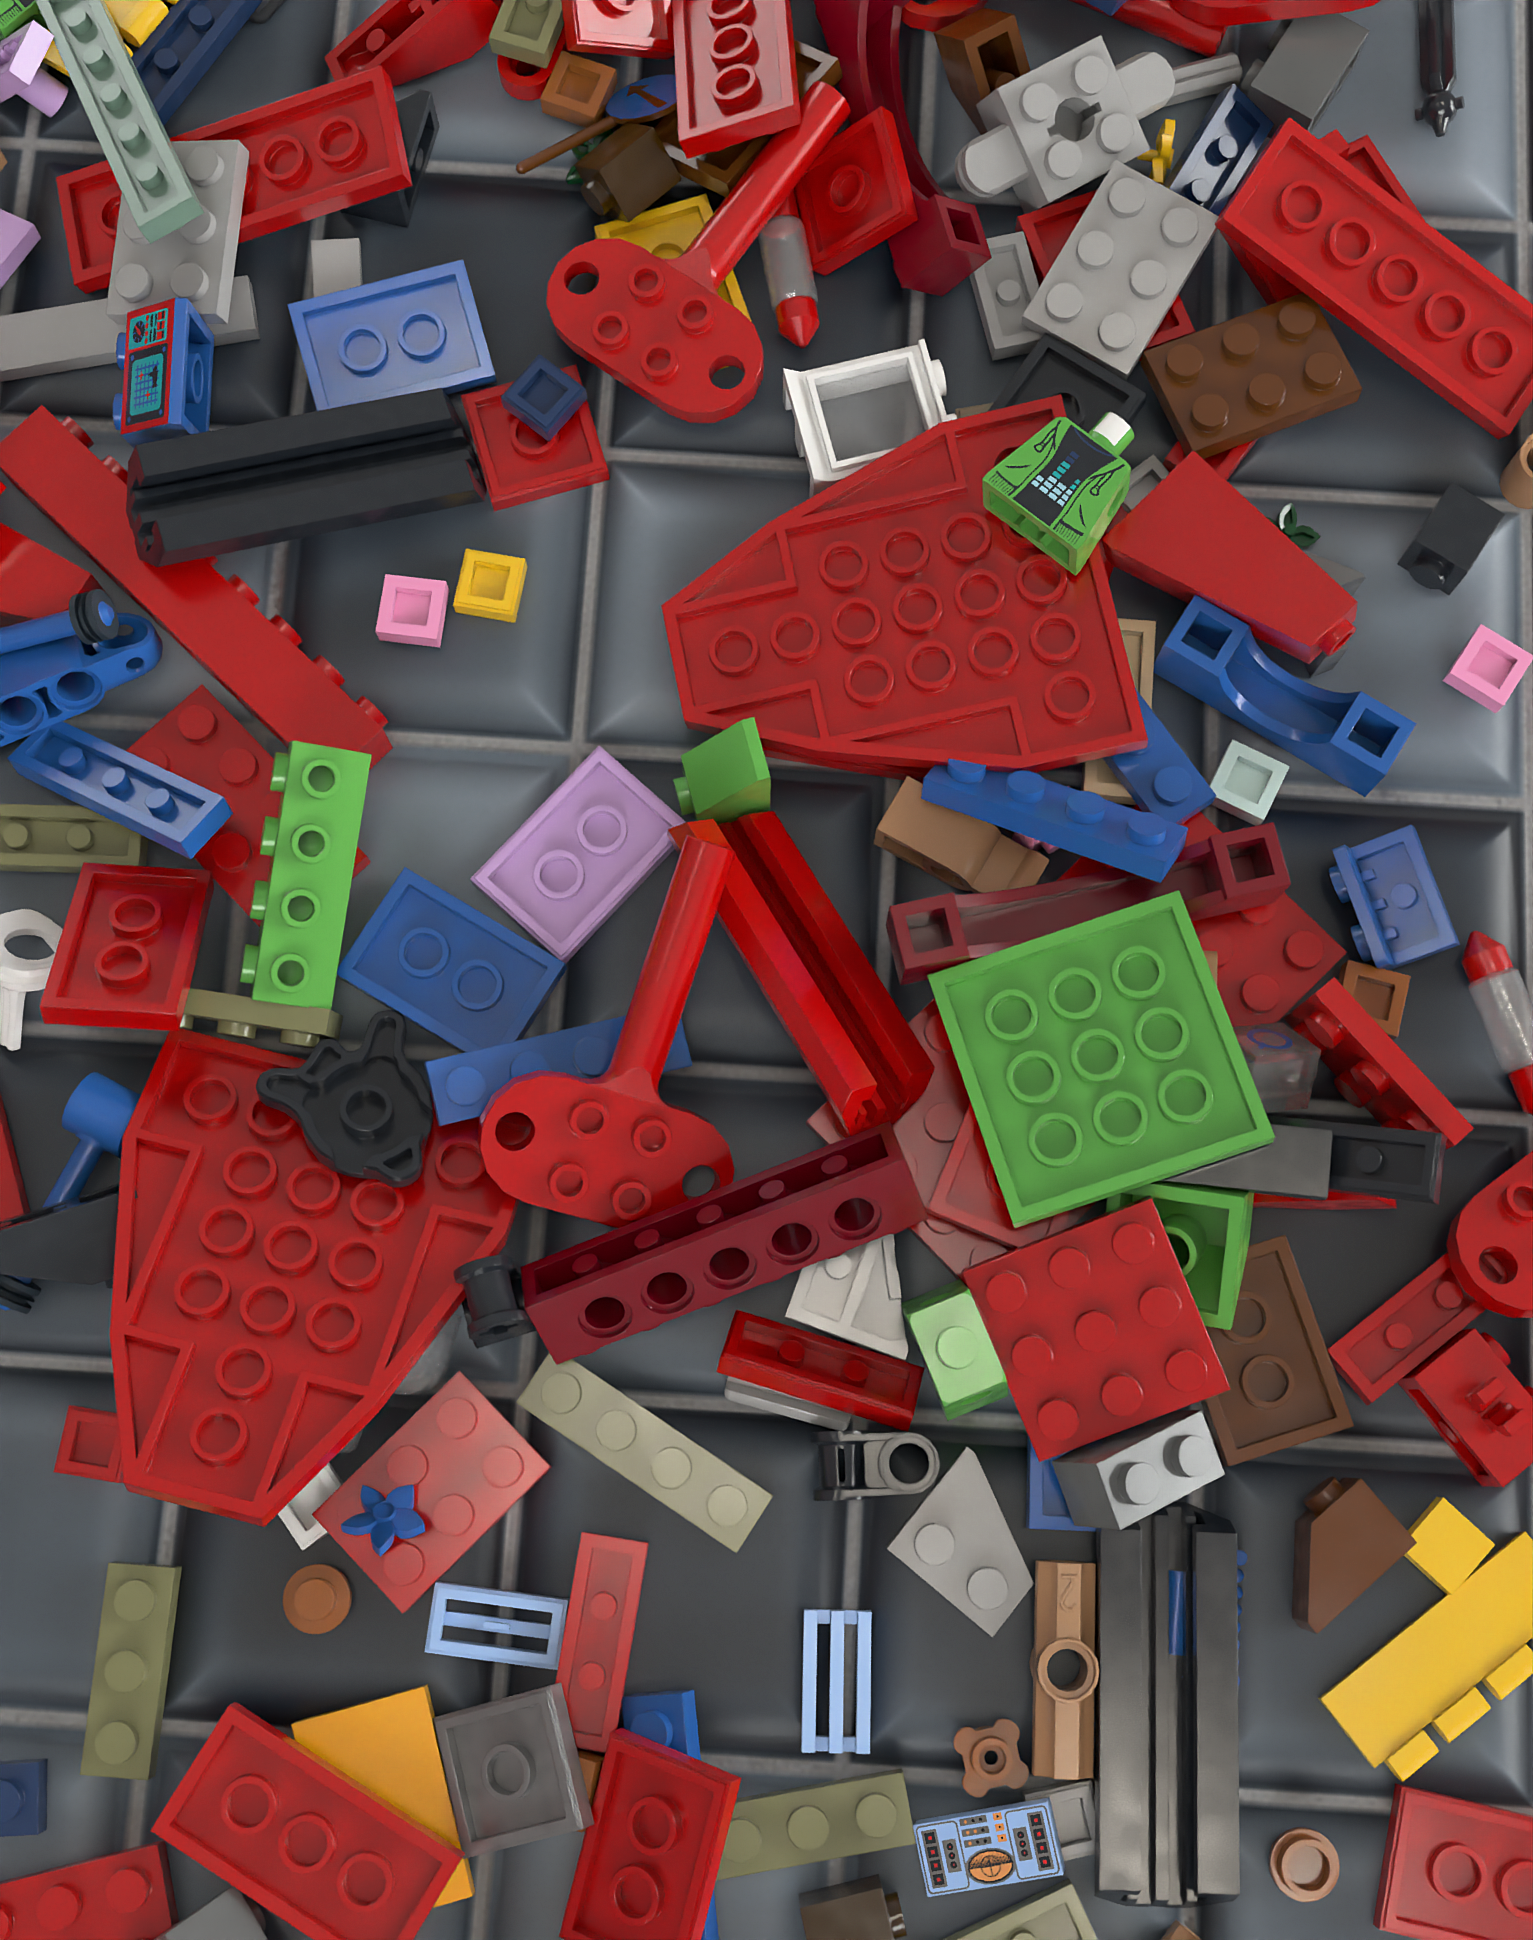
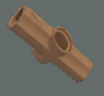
M1035 1560L1034 1648L1031 1651L1029 1660L1030 1671L1033 1677L1032 1774L1034 1776L1064 1780L1093 1778L1094 1688L1097 1685L1100 1673L1098 1661L1095 1657L1096 1563ZM1062 1649L1075 1650L1080 1660V1670L1075 1680L1067 1685L1059 1686L1052 1684L1047 1674L1048 1661L1052 1655Z

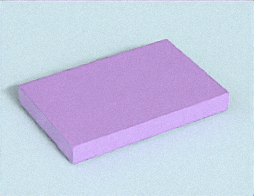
M598 746L470 880L477 889L549 954L566 964L675 849L667 836V831L686 821L602 747Z

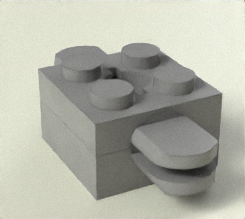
M1099 35L997 88L976 104L988 132L968 142L955 158L954 171L957 183L966 194L975 199H987L1013 187L1026 214L1108 173L1115 160L1125 164L1151 149L1138 120L1162 108L1172 97L1175 79L1171 66L1165 58L1156 52H1142L1114 66L1102 36Z

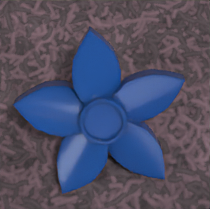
M362 1485L360 1498L365 1512L354 1515L341 1524L342 1532L347 1534L364 1535L371 1533L372 1549L380 1557L392 1545L395 1535L402 1539H408L425 1532L423 1520L417 1512L412 1510L414 1507V1485L397 1487L387 1495L386 1499L377 1490Z

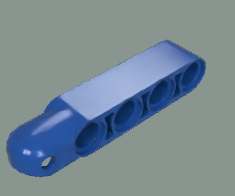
M117 613L119 626L129 625L133 628L130 634L124 636L117 634L113 639L98 641L94 644H85L77 635L0 655V747L93 708L99 704L106 691L139 678L154 669L162 658L163 644L152 623L140 615Z

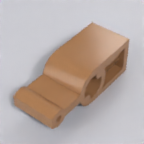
M909 776L904 780L876 828L875 845L952 887L965 891L970 890L974 893L994 892L1036 885L1050 861L1039 852L1028 849L1002 835L999 829L991 823L921 799L923 784Z

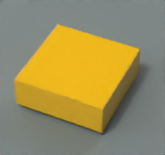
M465 549L453 602L455 612L515 623L527 571L525 558Z
M1436 1497L1408 1529V1533L1415 1539L1417 1544L1404 1556L1445 1594L1453 1595L1495 1544L1444 1497Z

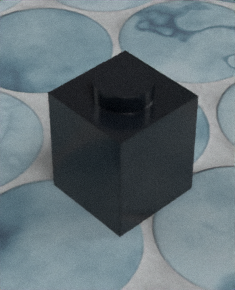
M1451 482L1397 564L1408 570L1411 577L1420 585L1429 589H1439L1450 595L1469 572L1505 514Z

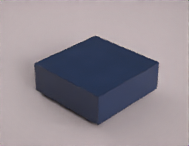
M540 354L501 396L502 405L506 410L547 441H550L588 399L586 388Z

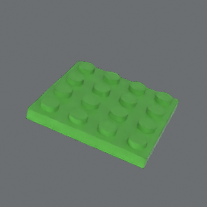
M1179 890L927 975L1014 1228L1274 1142L1275 1135Z

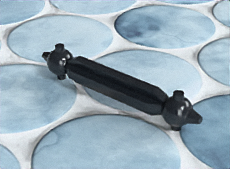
M1418 0L1421 88L1427 97L1422 107L1415 109L1416 121L1424 119L1427 124L1432 126L1435 135L1442 137L1446 133L1448 124L1456 116L1457 110L1465 107L1463 96L1455 98L1451 93L1457 81L1454 0Z

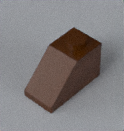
M983 7L934 32L950 88L981 135L988 131L976 104L997 88L1031 71L1015 14Z
M1334 1476L1327 1478L1305 1497L1303 1502L1309 1509L1295 1520L1292 1619L1301 1629L1315 1634L1324 1629L1417 1544L1415 1539L1361 1478L1343 1477L1340 1481Z

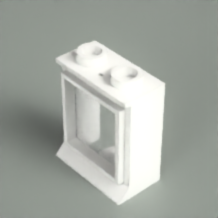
M925 339L918 340V345L803 372L783 368V403L785 410L792 409L794 415L797 451L799 457H805L810 473V498L938 423L957 419L955 413L946 414L942 401V396H946L947 392L943 367L939 359L930 360Z

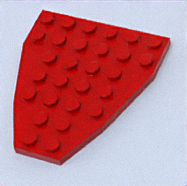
M1061 394L938 423L771 520L662 604L661 607L683 718L687 728L717 735L741 720L754 717L762 746L815 758L933 768L934 765L948 766L949 758L986 765V770L1008 773L1016 771L1037 773L1147 748L1148 737L1099 543L1093 549L1083 568L1075 576L983 506L982 478L1056 417L1067 418Z
M180 1028L179 1031H169L122 1138L110 1343L123 1483L128 1492L265 1527L379 1413L466 1298L464 1286L455 1282L453 1271L468 1262L496 1256L506 1245L520 1200L503 1192L485 1169L477 1143L480 1117L438 1126L433 1100L434 1118L432 1131L421 1155L423 1171L414 1183L405 1187H391L378 1179L349 1177L332 1171L319 1162L309 1149L303 1132L296 1121L285 1112L264 1105L259 1100L256 1090L257 1079L263 1072L272 1068H298L307 1060ZM517 1112L506 1114L498 1121L495 1136L504 1144L514 1145L520 1143L527 1138L531 1131V1120L527 1115Z

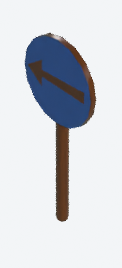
M657 75L627 85L616 92L608 101L606 106L608 117L519 162L516 165V171L519 174H525L616 127L618 123L639 124L653 121L677 109L676 75Z

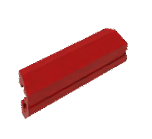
M774 811L751 813L741 816L731 823L726 822L717 825L714 819L691 821L668 829L667 836L679 856L686 835L736 851L715 915L849 1136L888 1121L893 1125L926 1091L935 1066Z

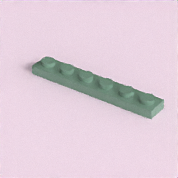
M36 0L50 33L54 35V43L136 225L148 242L151 244L202 215L204 211L105 1Z

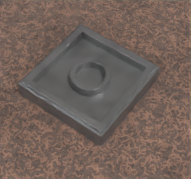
M561 1682L433 1718L461 1850L465 1852L463 1859L585 1829L594 1824Z

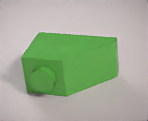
M754 717L737 722L681 755L684 777L673 779L682 816L694 813L695 821L714 819L717 825L726 822L731 823L747 814L770 811L771 777Z

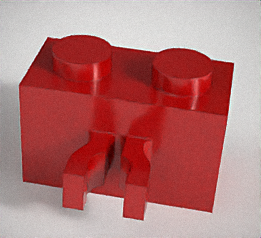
M1475 1328L1459 1331L1399 1380L1398 1384L1481 1486L1504 1487L1533 1463V1388L1530 1386L1523 1387L1507 1368L1511 1360L1504 1348L1492 1336L1485 1332L1479 1334Z

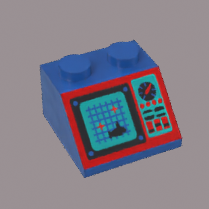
M172 298L127 312L126 333L120 332L118 334L116 357L119 369L124 370L123 393H116L114 397L113 421L116 430H121L120 435L133 448L138 444L209 431L214 334L188 298Z

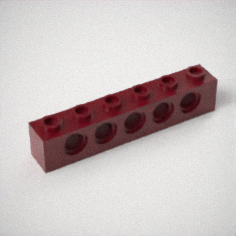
M888 1121L520 1267L524 1307L555 1364L558 1365L580 1355L591 1354L603 1346L641 1331L652 1330L664 1322L702 1307L713 1306L725 1298L758 1285L774 1282L786 1274L819 1261L838 1257L847 1250L880 1237L899 1233L908 1226L929 1218L892 1124Z

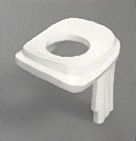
M20 909L0 914V1044L6 1046L11 1051L21 1047L26 992L45 989L63 931L50 918L31 909ZM35 935L42 937L55 953L45 959L26 960L8 952L4 945L7 940L15 936Z

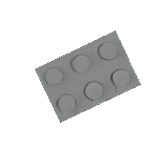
M239 140L171 141L204 213L189 221L180 229L172 231L150 244L137 227L123 194L121 195L106 315L118 325H127V312L172 298H188L206 324H228L249 151Z
M1115 160L1022 315L1021 324L1042 336L1044 333H1047L1127 381L1218 229L1214 224L1219 216Z

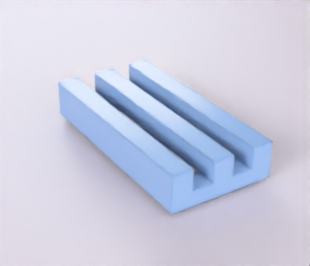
M442 1581L435 1582L424 1652L558 1670L570 1599ZM447 1599L552 1613L551 1624L449 1611L446 1610ZM443 1625L549 1639L547 1652L442 1638Z
M804 1609L802 1753L829 1751V1753L856 1752V1754H870L871 1610ZM817 1624H830L829 1735H816ZM844 1624H857L855 1736L843 1735Z

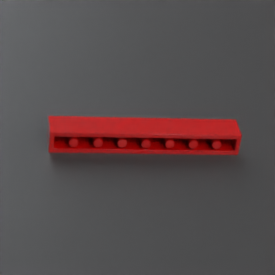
M41 405L0 442V471L6 479L287 749L290 741H299L372 754L370 770L393 748L383 730V727L389 722L380 710L363 695L354 702L340 688L345 683L342 675L320 654L311 661L297 647L303 640L281 616L275 614L268 620L255 608L260 599L240 577L233 574L226 580L213 568L218 562L215 556L156 567L139 559L134 543L133 530L130 528L126 514L128 472L110 455L102 461L99 460L89 450L94 445V442L71 417L67 416L59 422Z

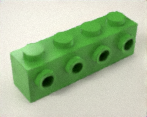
M290 741L287 753L275 752L270 790L281 792L277 818L265 816L260 843V854L271 856L267 882L255 880L249 916L251 919L261 920L257 945L245 944L239 982L251 984L249 994L252 1000L307 1008L312 1006L331 1010L372 754L299 741Z

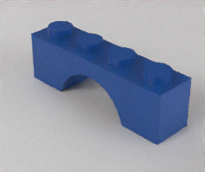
M1196 594L1165 641L1154 663L1153 672L1363 797H1366L1387 774L1417 724L1362 691L1352 693L1333 692L1313 686L1291 675L1274 663L1260 649L1249 625Z

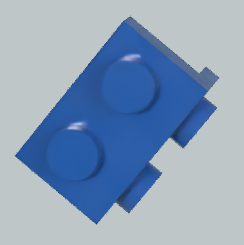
M1414 826L1403 827L1352 848L1344 844L1332 849L1337 865L1329 868V875L1342 903L1351 901L1360 924L1352 926L1351 933L1364 962L1373 959L1377 968L1392 970L1460 945Z

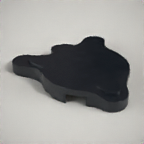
M393 1010L376 1013L370 1020L362 1046L355 1051H346L334 1039H323L317 1043L308 1060L301 1067L294 1069L272 1068L263 1072L257 1079L256 1090L259 1100L268 1107L285 1112L295 1120L303 1132L309 1149L319 1162L332 1171L349 1177L378 1179L391 1187L408 1186L414 1183L422 1174L423 1163L421 1155L432 1131L433 1107L431 1093L422 1075L405 1057L404 1047L407 1029L405 1019L401 1013Z

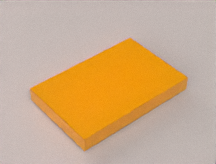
M428 1684L302 1719L291 1724L296 1742L461 1850L433 1721L435 1714ZM462 1858L434 1907L466 1899L474 1895L475 1887L468 1858Z

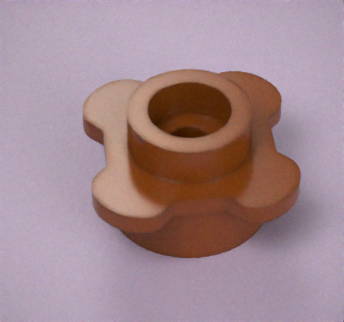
M1000 1718L995 1721L993 1726H982L975 1730L965 1726L956 1732L953 1746L961 1754L965 1768L962 1786L971 1796L983 1797L990 1788L1007 1785L1012 1789H1018L1026 1783L1029 1769L1020 1760L1016 1744L1020 1737V1731L1013 1721L1007 1718ZM988 1751H994L997 1754V1760L993 1764L985 1762L984 1756Z

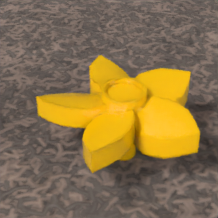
M1165 119L1158 132L1156 150L1151 149L1137 157V160L1152 162L1149 178L1161 185L1165 182L1167 169H1171L1174 154L1172 143L1175 133V120Z

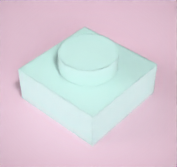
M1232 739L1209 784L1216 794L1211 805L1255 826L1261 825L1290 766Z

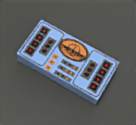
M1050 1797L920 1819L913 1824L928 1897L1060 1876L1064 1874L1066 1869Z

